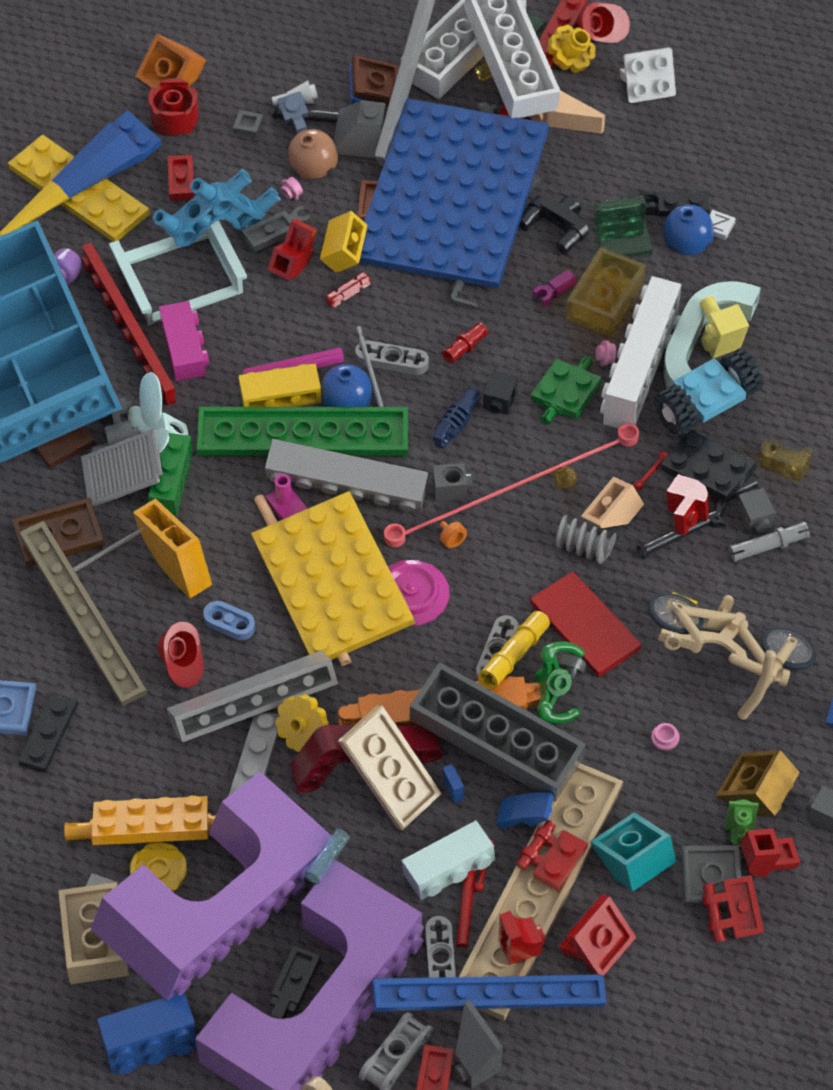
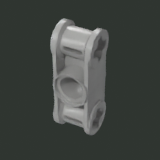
M406 1012L383 1044L363 1065L359 1078L363 1081L367 1079L379 1087L380 1090H390L417 1052L429 1041L434 1030L433 1027L423 1025L413 1018L412 1013ZM399 1050L402 1054L397 1056L392 1055L390 1052Z

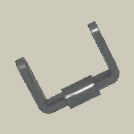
M455 280L451 289V303L477 310L478 305L476 303L457 298L461 294L465 282Z

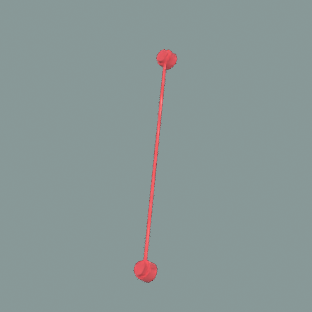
M623 424L618 429V439L406 531L399 524H390L384 530V541L390 547H399L404 544L406 534L617 443L626 447L633 446L638 442L639 429L634 424Z

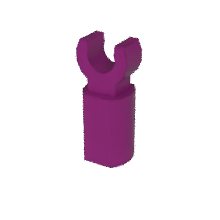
M566 270L548 281L546 286H537L533 290V297L545 296L542 298L541 305L543 307L548 306L553 297L557 298L577 284L576 277L571 271Z

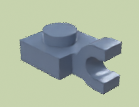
M301 91L278 98V104L285 123L293 122L297 134L306 130L307 127L303 118L308 117L309 114Z

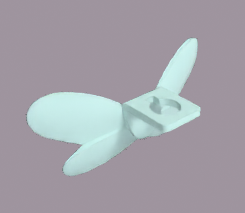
M147 373L142 378L140 384V407H131L128 410L127 418L128 421H131L133 428L138 427V431L141 433L153 428L156 430L159 453H161L169 441L168 433L180 434L170 424L177 426L182 433L181 435H188V430L185 423L166 413H162V392L159 379L154 373Z

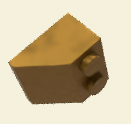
M781 750L740 753L716 797L727 803L737 800H748L751 803H758L756 817L775 816L781 809L784 799L792 789L800 772Z

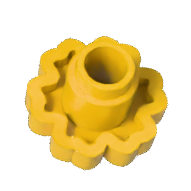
M570 25L558 27L548 40V52L554 55L553 62L562 70L570 68L574 73L583 71L595 58L596 47L590 42L588 32L580 27L575 29Z
M306 694L286 698L278 706L280 717L275 720L278 735L281 738H286L287 747L297 752L301 750L316 729L328 725L325 710L318 707L315 698L309 697Z

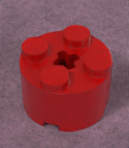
M167 79L160 82V86L155 89L153 87L150 90L148 96L150 119L156 132L159 134L180 135L189 134L194 130L199 120L198 98L194 87L192 89L188 86V82L181 79Z

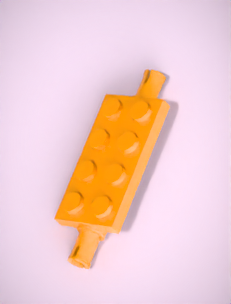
M193 795L179 798L161 797L159 799L136 798L122 801L104 800L102 802H94L93 819H90V822L65 823V841L91 839L92 845L208 839V836H211L209 831L216 815L211 816V813H208V796Z

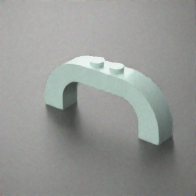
M721 282L701 289L688 301L682 315H677L675 319L673 335L668 334L664 345L666 349L664 381L667 388L672 386L674 380L692 371L687 362L704 325L708 321L699 305L700 301L708 296H714L720 310L738 304L746 320L750 321L759 302L760 287L742 282Z

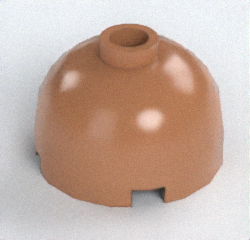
M317 129L303 130L296 134L288 148L291 168L304 179L314 180L327 175L326 172L331 167L334 169L337 164L338 153L333 140L328 134Z

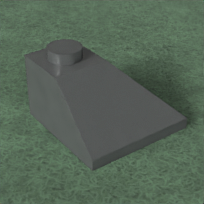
M359 101L339 109L333 141L338 156L377 160L375 152L387 113L385 103Z
M468 1000L464 1003L454 1071L461 1082L466 1081L472 1089L502 1071L503 1046L472 1002Z

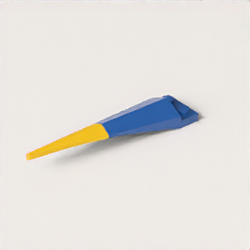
M127 110L113 123H108L0 232V236L23 227L80 192L143 161L162 145L161 140Z

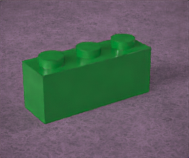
M168 433L169 441L164 450L159 454L162 475H159L160 482L151 485L148 500L151 502L157 499L177 518L193 456L191 436Z

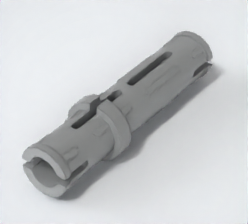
M803 521L785 529L779 527L775 529V532L730 545L729 553L740 551L730 556L733 562H737L738 560L777 547L786 548L789 543L809 538V531L798 533V531L808 529V526Z

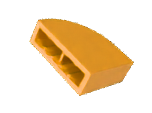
M157 499L152 500L133 512L147 547L159 566L178 588L189 598H192L212 585L199 538Z

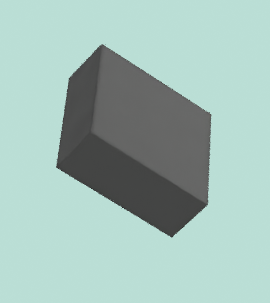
M239 110L233 126V133L257 138L263 123V114Z

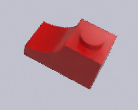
M511 911L502 913L499 916L498 942L508 965L542 954V944L545 942V935L541 926L535 925L532 916L516 918L512 915Z

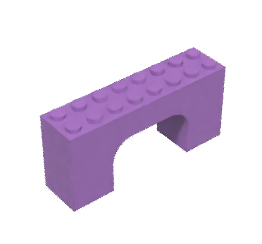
M260 771L222 801L209 831V834L231 853L245 869L242 874L219 893L206 901L194 902L185 900L173 893L150 870L142 865L101 900L91 930L167 1001L176 993L179 996L183 994L191 985V980L196 976L199 979L203 977L210 969L212 962L223 960L230 952V947L233 944L240 945L249 936L250 930L253 927L259 929L268 920L269 914L273 910L276 913L279 912L286 905L288 898L292 894L295 897L298 896L306 887L307 881L318 879L325 870L323 864L333 854L331 848L335 838Z
M334 860L302 901V923L304 930L338 950L344 956V960L309 1006L301 1014L289 1019L272 1018L231 993L196 1037L199 1063L241 1090H301L303 1084L310 1077L318 1076L322 1078V1071L327 1065L331 1067L335 1063L340 1053L338 1050L343 1043L348 1044L355 1036L357 1031L355 1027L361 1020L366 1021L373 1011L372 980L393 978L394 975L399 976L407 965L406 959L411 953L416 954L421 948L424 941L422 939L424 928L422 926V913Z

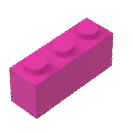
M189 301L159 306L161 325L175 381L206 376L205 366L209 365L207 350L201 349V345H204L202 331L196 329V326L199 325L197 311L191 310Z

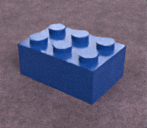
M185 993L180 996L175 994L168 1001L165 998H161L97 1019L102 1044L112 1074L118 1072L119 1074H127L135 1070L137 1066L143 1064L155 1065L162 1062L165 1057L175 1054L183 1056L189 1054L193 1048L197 1047L195 1023Z

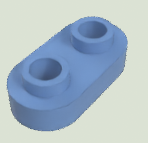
M213 601L204 608V622L215 631L236 640H246L255 632V620L248 612L222 601ZM215 616L222 617L220 620L213 619ZM240 626L246 627L243 630H238L237 628Z

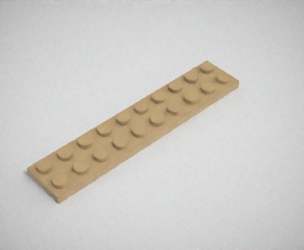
M581 763L579 764L557 801L552 802V813L548 820L556 825L551 833L553 836L558 838L564 829L587 842L588 849L558 892L533 878V872L536 870V867L530 864L525 871L516 866L459 977L528 975L537 956L508 965L498 942L499 916L508 911H511L512 915L516 918L532 916L535 925L541 926L546 939L592 848L590 841L598 837L623 787L622 780ZM546 821L539 823L535 831L538 827H542ZM533 835L527 846H529L532 840L534 839ZM543 845L538 854L545 857L550 848ZM477 1009L502 1021H505L510 1009Z

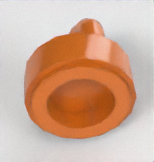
M445 521L440 523V526L444 529L440 534V540L447 548H455L465 540L467 530L461 523L453 522L449 525Z

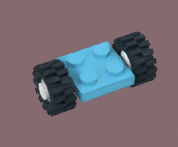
M738 348L722 357L719 362L714 358L673 381L672 386L657 393L654 396V405L657 407L655 410L660 414V421H664L665 428L669 427V432L674 433L676 436L681 435L697 426L699 418L704 423L763 388L762 385H764L762 380L764 377L759 372L761 368L756 365V359L751 358L752 354L750 352L747 353L745 349Z

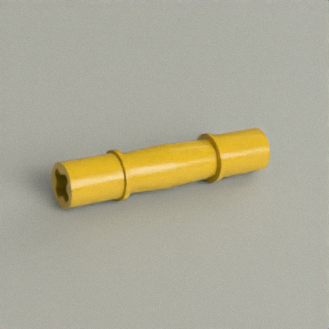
M534 611L522 625L517 627L515 634L504 644L501 650L491 657L490 661L478 674V680L485 688L495 689L513 671L514 665L525 655L528 649L538 642V639L550 626V620L547 615L540 611Z

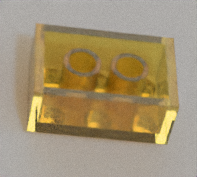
M600 247L567 300L566 319L612 338L645 285L647 265Z

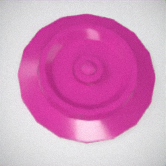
M402 560L388 566L414 617L415 624L411 626H420L434 621L444 612L450 598L449 584L443 573L433 565L419 560Z

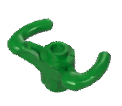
M565 641L553 642L543 647L541 651L543 667L538 669L535 674V683H539L541 689L537 715L542 720L552 724L567 723L580 716L578 708H573L559 714H554L551 711L557 697L565 695L572 683L569 673L559 667L555 657L556 653L567 652L579 658L585 654L583 648Z

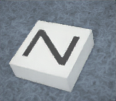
M712 210L710 217L714 226V236L726 240L735 224L736 218Z

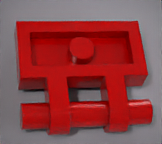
M547 820L542 827L537 828L530 845L523 848L520 853L521 858L516 863V866L525 871L530 864L536 867V870L533 872V878L558 892L588 849V843L564 829L558 838L553 836L551 833L556 825L552 821ZM543 845L550 848L545 857L538 854Z
M752 875L722 881L724 893L716 894L714 883L702 885L705 897H702L704 906H707L710 923H708L709 932H713L715 943L726 941L724 929L732 928L734 939L764 933ZM726 902L729 919H721L718 903Z

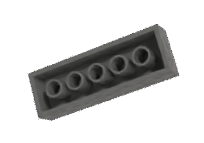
M440 662L410 705L409 720L537 792L552 793L554 795V802L557 801L584 758L586 748L584 742Z

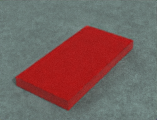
M573 571L530 598V604L536 611L547 615L550 620V626L565 642L574 643L585 650L584 656L580 658L585 661L598 678L641 650L642 644Z

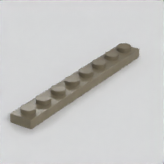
M42 521L19 532L20 538L121 706L123 707L147 695L146 688L45 522Z

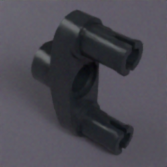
M544 196L534 197L522 214L519 227L527 231L539 218L543 217L564 230L566 233L556 242L557 250L564 255L578 241H583L589 234L586 223L578 216L581 212V206L570 196H564L560 202Z

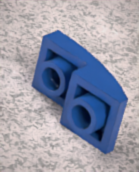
M549 792L520 794L503 799L496 825L507 829L521 822L532 827L547 821L552 813L554 795Z

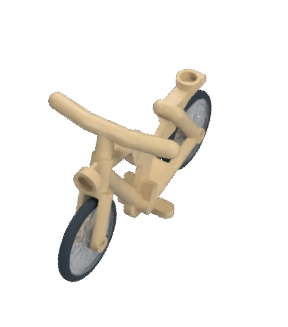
M662 593L654 596L649 602L648 612L651 619L662 628L658 640L663 641L666 648L677 650L683 647L691 650L693 653H698L704 643H717L732 653L729 656L730 663L760 676L752 695L737 713L738 718L741 720L747 719L761 702L771 683L776 681L778 685H787L790 670L782 669L783 667L792 670H803L812 666L816 660V650L813 644L801 633L788 628L776 627L767 630L761 637L760 647L747 629L748 622L746 616L740 612L736 614L730 613L734 603V598L730 595L723 597L717 611L699 608L691 600L677 594ZM701 628H704V629L716 630V631H721V632H720V633H714V632H706V631H700V630H701ZM739 635L757 662L747 658L746 651L733 641L735 636Z

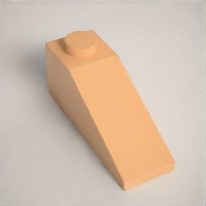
M562 91L560 92L557 110L530 116L533 121L549 123V127L602 133L604 131V114Z

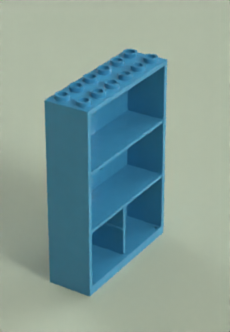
M38 220L0 236V463L122 409Z

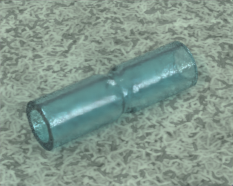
M335 829L322 848V852L317 855L305 872V877L315 884L321 882L332 866L333 860L339 856L350 840V836L345 831Z

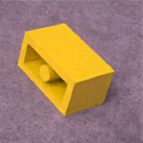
M352 211L329 220L320 260L337 273L359 264L368 225Z

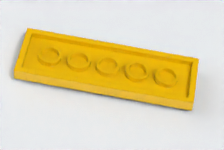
M42 134L9 161L8 167L41 191L74 156ZM107 179L60 204L112 242L120 240L150 214L148 207Z

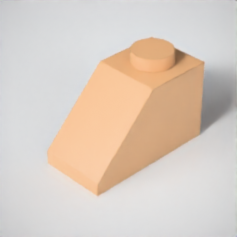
M613 477L581 517L583 520L600 528L624 525L632 520L644 503L633 485Z

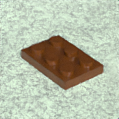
M90 498L12 519L26 567L37 564L20 538L19 532L42 521L47 525L65 556L105 545Z

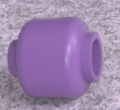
M63 248L57 250L54 256L67 285H70L81 274L83 264L80 257L74 251Z

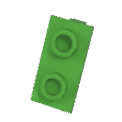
M748 800L729 801L725 830L731 831V842L733 845L740 846V842L746 832L754 830L758 803H751Z

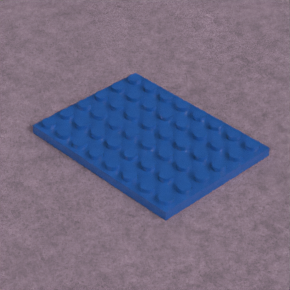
M406 99L364 220L368 226L359 262L449 280H461L465 283L499 289L549 132V123L510 118L504 115Z

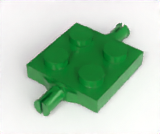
M583 356L577 366L558 359L554 361L531 394V401L542 405L546 409L540 417L542 423L546 422V425H549L556 414L578 419L602 384V377L586 371L593 362L590 357Z

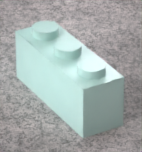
M474 821L403 859V874L420 900L428 896H435L446 886L464 880L469 871L487 868L495 861L494 845L478 822Z

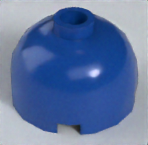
M689 204L678 206L671 211L665 220L664 239L666 244L677 250V253L681 255L702 253L705 247L713 242V222L710 215L699 206Z
M341 364L329 370L321 382V399L324 407H368L372 399V385L367 374L358 366L351 364Z

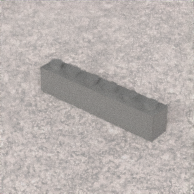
M272 439L265 466L266 477L275 482V478L278 475L285 474L290 477L291 483H295L296 486L303 489L319 488L324 493L331 495L337 493L344 494L350 491L354 500L370 499L378 505L387 506L393 504L405 511L422 509L428 484V472L276 439Z
M319 651L167 708L174 732L183 743L276 708L286 698L297 697L302 694L310 695L337 685L338 682L331 659L323 651Z

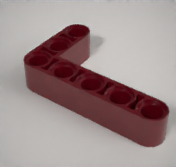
M325 725L312 733L290 764L294 782L299 793L305 794L319 789L338 763H352L338 740L355 725ZM397 726L422 764L437 761L442 757L443 752L436 734L422 726Z

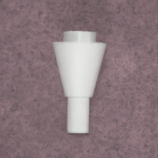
M306 81L286 94L272 97L273 105L279 106L278 98L301 91L305 104H314L313 99L318 98L315 85H310L309 81Z

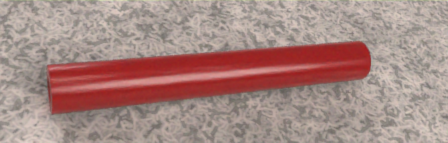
M475 870L469 871L467 877L463 880L457 947H468Z

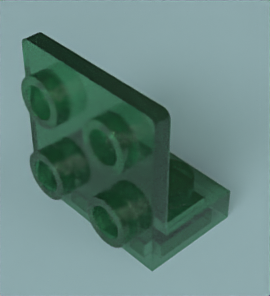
M644 196L595 203L593 223L604 260L639 256L653 252L644 220L646 209Z

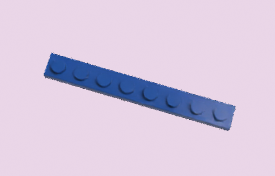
M603 975L373 979L371 982L374 1011L464 1009V1003L468 1000L472 1002L476 1009L603 1007L606 1004Z

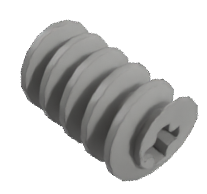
M565 515L557 531L556 546L562 549L566 545V550L570 553L576 549L578 556H583L586 552L588 560H592L596 556V562L601 564L613 549L616 533L608 539L606 529L600 535H597V526L594 525L590 531H587V522H584L578 528L577 519L574 518L568 524L567 515Z

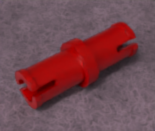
M477 322L466 333L458 335L456 341L442 351L445 361L453 364L464 353L471 352L475 347L474 345L488 335L486 326L481 322Z

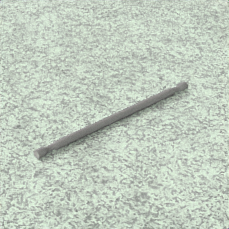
M357 326L356 331L359 335L360 345L378 407H384L365 340L362 336L361 326Z
M139 529L74 566L73 570L76 572L139 536L141 534Z

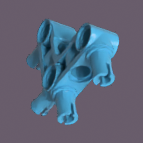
M241 169L240 172L227 182L208 184L201 178H195L190 184V189L197 195L173 216L162 209L157 210L153 215V220L155 224L165 229L166 233L174 239L177 246L186 247L203 235L204 231L216 221L226 219L240 231L262 221L265 212L276 202L280 201L281 198L272 187L256 200H251L239 193L252 182L249 174L244 169Z

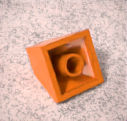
M156 34L135 77L151 88L154 87V89L160 86V82L167 79H181L188 82V86H190L197 80L207 60L191 49Z

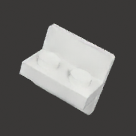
M671 48L624 55L625 69H620V78L626 83L627 96L630 103L676 95Z

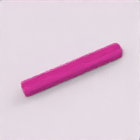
M335 348L246 368L243 370V375L250 372L270 371L276 368L296 367L302 364L316 363V368L342 363L344 355L341 348Z

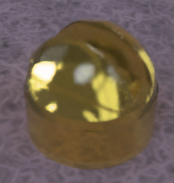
M559 467L555 472V482L559 488H570L578 480L577 472L571 467Z

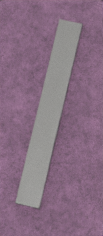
M418 0L375 152L377 162L382 167L384 166L406 99H408L435 0Z

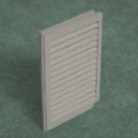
M154 428L81 456L87 498H90L93 507L159 483V475H162L156 430Z

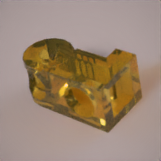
M768 439L761 445L760 463L765 468L800 483L811 465L813 451L802 447L799 452L783 446L779 440Z

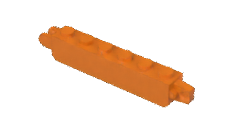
M505 677L495 689H489L528 711L529 707L537 706L541 698L539 683H525L524 677ZM398 690L389 694H368L364 697H358L357 704H349L339 708L338 725H356L377 705H382L396 726H420L409 720L410 705L420 690Z

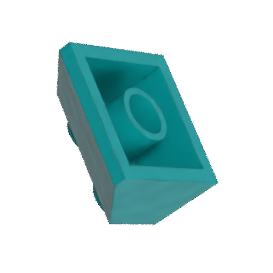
M635 812L590 841L591 846L613 878L631 891L636 890L677 862L670 835Z

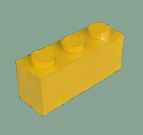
M316 363L238 375L243 407H298L322 403L321 386Z

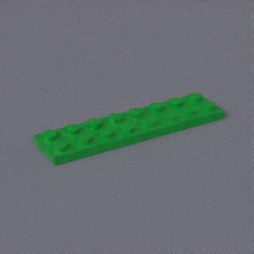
M199 407L197 456H268L272 439L350 456H408V407Z

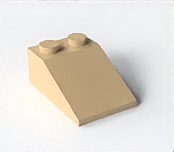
M117 882L59 890L66 965L70 984L129 976L127 963L91 930L102 898L117 886Z

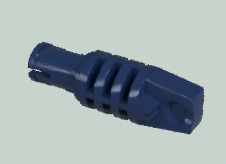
M469 386L459 401L452 403L435 427L433 435L436 447L444 449L453 438L458 436L466 425L467 421L471 418L472 408L482 397L478 389Z

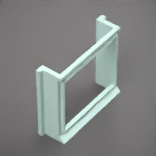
M216 221L207 228L204 234L193 243L209 239L232 286L189 300L191 310L243 293L242 280L246 279L247 275L219 221ZM169 237L124 253L119 240L109 243V247L148 325L160 322V311L152 313V308L130 264L180 248V246H177L174 239Z

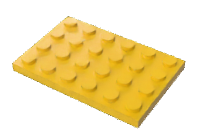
M350 491L251 533L309 655L323 651L333 660L342 653H349L415 624L414 617Z

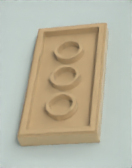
M377 705L338 740L349 759L399 830L405 829L442 794L382 705Z

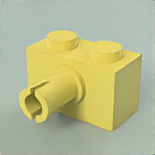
M714 296L702 299L699 305L708 319L701 338L705 351H709L712 358H716L741 348L749 324L739 305L736 304L720 310Z

